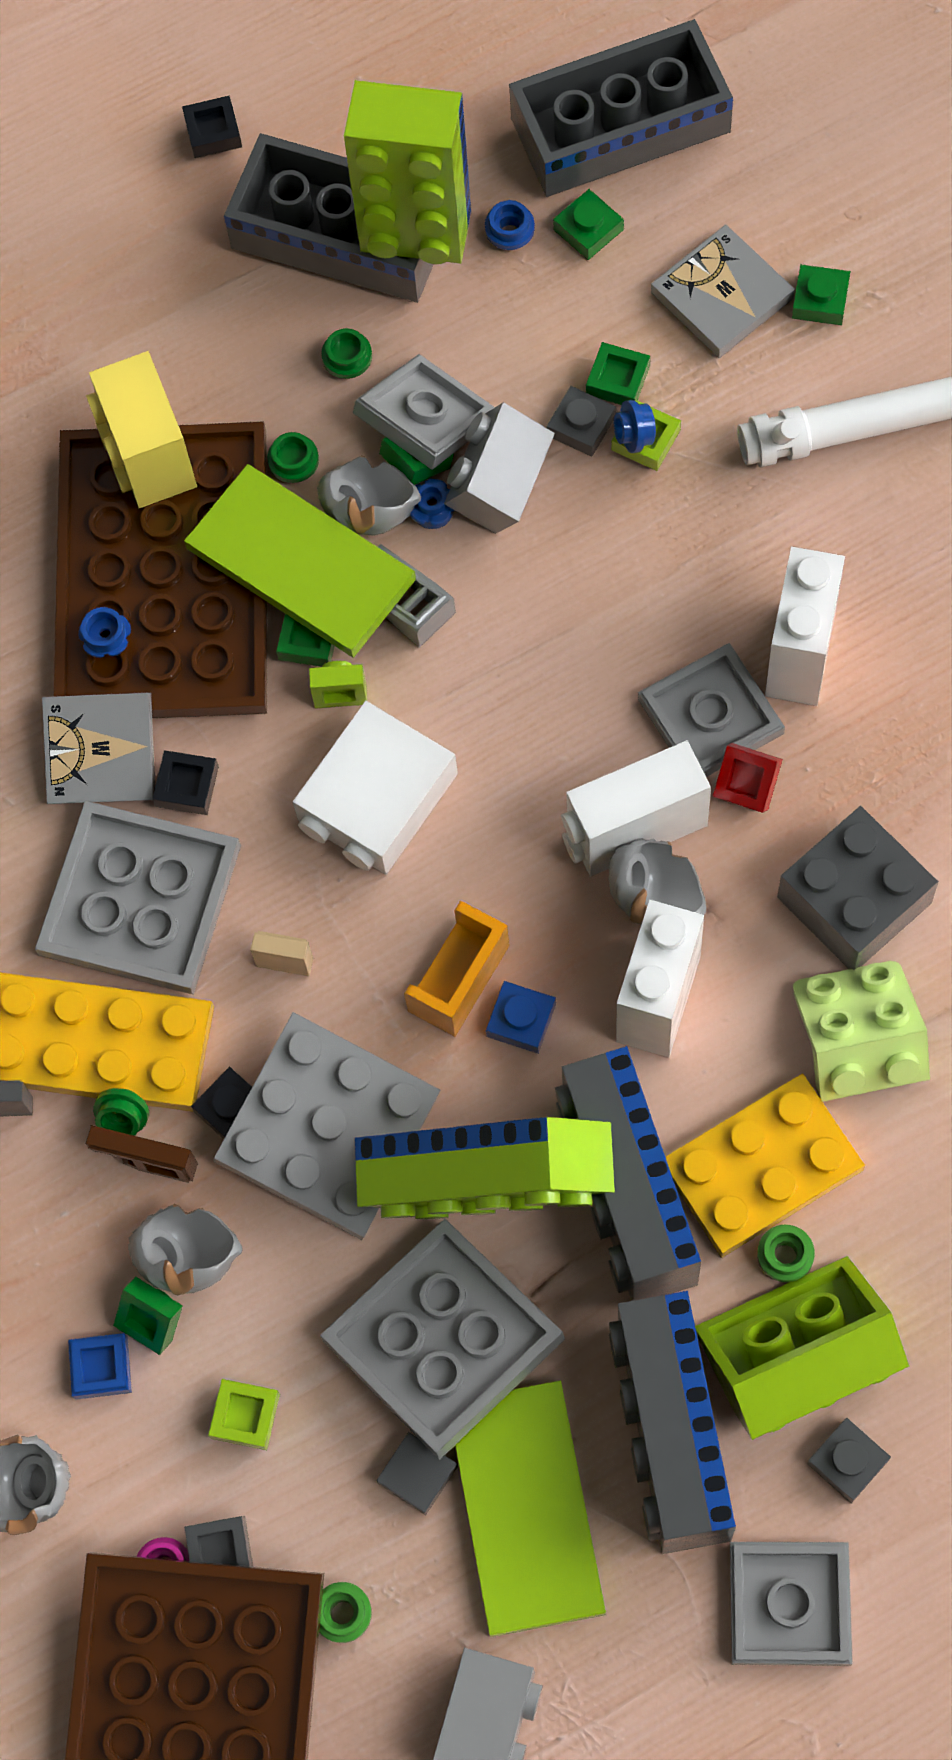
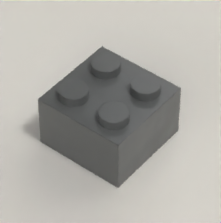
M860 805L781 875L777 898L848 969L855 970L864 965L932 904L939 881Z

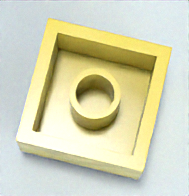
M149 351L89 372L95 392L86 395L122 493L132 490L138 507L142 508L197 488L182 433Z

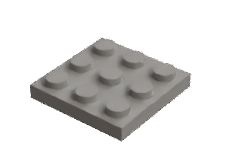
M85 801L35 947L36 952L42 957L194 995L241 848L239 838Z
M293 1012L217 1151L213 1162L362 1240L379 1208L357 1207L355 1137L420 1131L440 1089Z
M446 1219L441 1221L320 1335L323 1342L439 1460L565 1340L563 1332Z

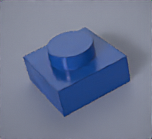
M504 981L486 1028V1037L539 1054L556 1006V997Z

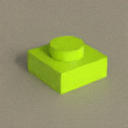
M651 407L656 426L654 443L644 446L641 452L630 453L624 444L618 443L614 435L611 440V450L658 471L681 431V420Z
M331 661L325 663L322 667L309 668L310 690L315 709L363 705L367 701V686L362 664L353 665L347 661Z
M222 1379L208 1436L213 1440L267 1451L280 1393L278 1390Z

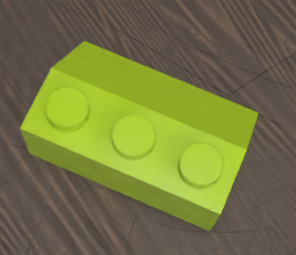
M848 1256L815 1270L797 1281L789 1282L695 1326L697 1337L734 1413L752 1440L766 1433L775 1432L784 1427L785 1424L820 1408L829 1407L845 1396L871 1384L880 1383L890 1375L910 1367L892 1312Z

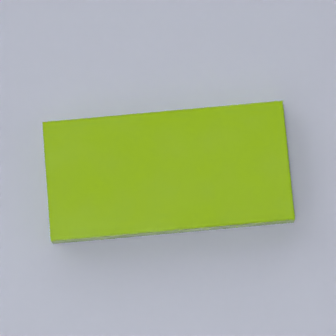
M249 464L245 466L184 540L187 550L352 658L356 656L416 580V574L413 569Z
M561 1380L513 1389L455 1445L490 1637L606 1615Z

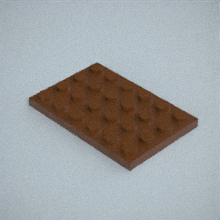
M264 421L178 425L185 442L197 488L142 508L138 507L132 490L122 493L98 429L60 430L54 697L151 693L152 718L267 714V601L187 550L184 542L247 464L266 475V427ZM100 607L111 608L128 620L131 634L126 638L128 645L123 652L116 656L106 654L102 658H96L84 650V642L79 639L78 635L79 627L85 615L91 610ZM103 631L101 632L100 636L102 638H107L110 635V632Z

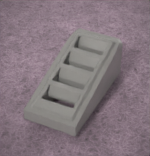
M380 544L378 548L415 571L416 580L410 586L415 592L401 605L396 604L386 619L420 648L456 613L454 598L434 581ZM423 599L428 602L416 616L409 613Z

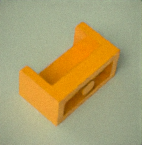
M460 901L454 910L455 926L418 987L409 984L404 992L408 1012L456 1037L510 946L508 926L463 901Z

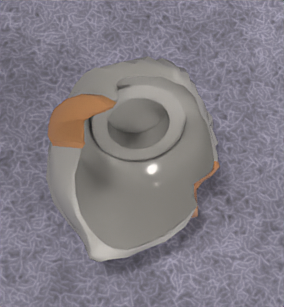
M363 455L328 472L321 478L317 487L318 499L326 514L353 532L364 535L384 534L403 523L407 517L411 516L414 506L421 501V495L417 487L404 473L384 461L379 466L372 467Z
M642 838L616 849L609 862L608 880L610 883V893L615 903L630 917L632 922L642 925L649 899L705 915L706 901L696 870L688 860V857L672 854V845L669 841L661 840L657 842L654 838L646 841Z
M174 1203L164 1210L160 1209L156 1214L149 1215L141 1223L140 1227L129 1237L128 1250L133 1265L145 1280L150 1282L153 1287L172 1292L178 1296L204 1290L220 1281L231 1267L235 1258L242 1253V1245L227 1225L213 1213L205 1211L203 1208L187 1213Z
M15 1435L0 1440V1532H8L10 1535L29 1533L35 1529L37 1523L54 1517L64 1504L71 1477L69 1466L63 1460L62 1454L52 1450L49 1444L39 1439L37 1435L31 1437Z

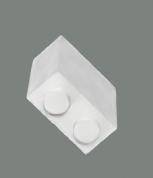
M791 547L771 644L765 697L814 706L818 705L845 556Z
M365 701L293 800L299 821L298 826L306 835L319 843H325L328 839L343 848V855L357 867L366 871L374 867L387 875L457 776L455 754L370 702Z
M688 740L566 792L567 812L561 815L566 829V833L562 834L563 841L572 861L575 864L583 861L590 877L609 869L611 857L615 854L616 849L622 845H628L632 841L642 838L646 841L654 838L657 842L661 840L672 842L708 826L711 786Z
M649 899L617 1001V1043L670 1057L701 956L703 914Z

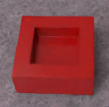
M731 743L727 745L713 797L761 813L768 811L783 759L738 744Z

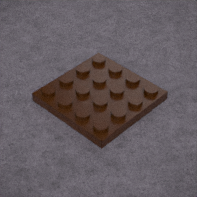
M87 1553L65 1760H308L325 1573Z

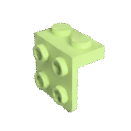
M895 961L872 963L867 966L858 967L855 970L848 969L799 979L793 984L794 997L812 1045L815 1084L822 1102L930 1080L927 1028L899 963Z

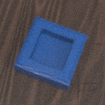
M125 1333L68 1340L71 1392L75 1400L132 1393L128 1336Z

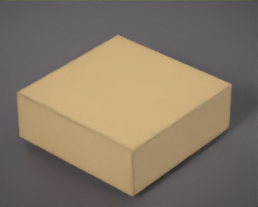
M262 931L254 932L250 951L256 967L310 976L313 955L309 942L306 939Z

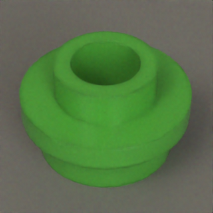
M786 1224L769 1229L762 1236L757 1250V1258L761 1269L770 1278L780 1282H793L804 1277L811 1269L815 1257L814 1245L808 1234L796 1226ZM780 1246H789L794 1249L796 1259L792 1263H781L775 1256V1250Z
M337 1582L323 1589L319 1629L321 1635L336 1643H348L361 1637L367 1630L372 1617V1608L367 1595L358 1586L348 1582ZM341 1602L351 1604L354 1611L352 1619L345 1624H338L332 1618L333 1608Z

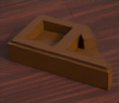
M93 1125L90 1127L85 1143L88 1149L123 1158V1164L136 1170L187 1183L189 1181L193 1182L198 1165L190 1149Z

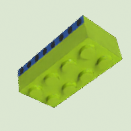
M355 80L344 132V142L360 252H368L380 258H392L395 256L418 258L430 264H443L446 262L461 264L471 214L462 92Z
M541 1117L355 1137L357 1207L381 1208V1218L415 1217V1219L448 1218L449 1214L452 1213L486 1215L495 1214L497 1209L508 1208L509 1211H532L544 1209L543 1205L557 1204V1207L593 1205L592 1194L615 1192L611 1122Z

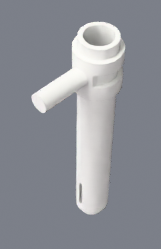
M952 377L806 410H801L799 406L782 409L779 411L778 416L770 418L766 413L751 416L748 423L739 424L737 427L742 458L746 465L757 463L761 468L776 464L777 459L787 456L792 461L808 457L812 450L952 419Z

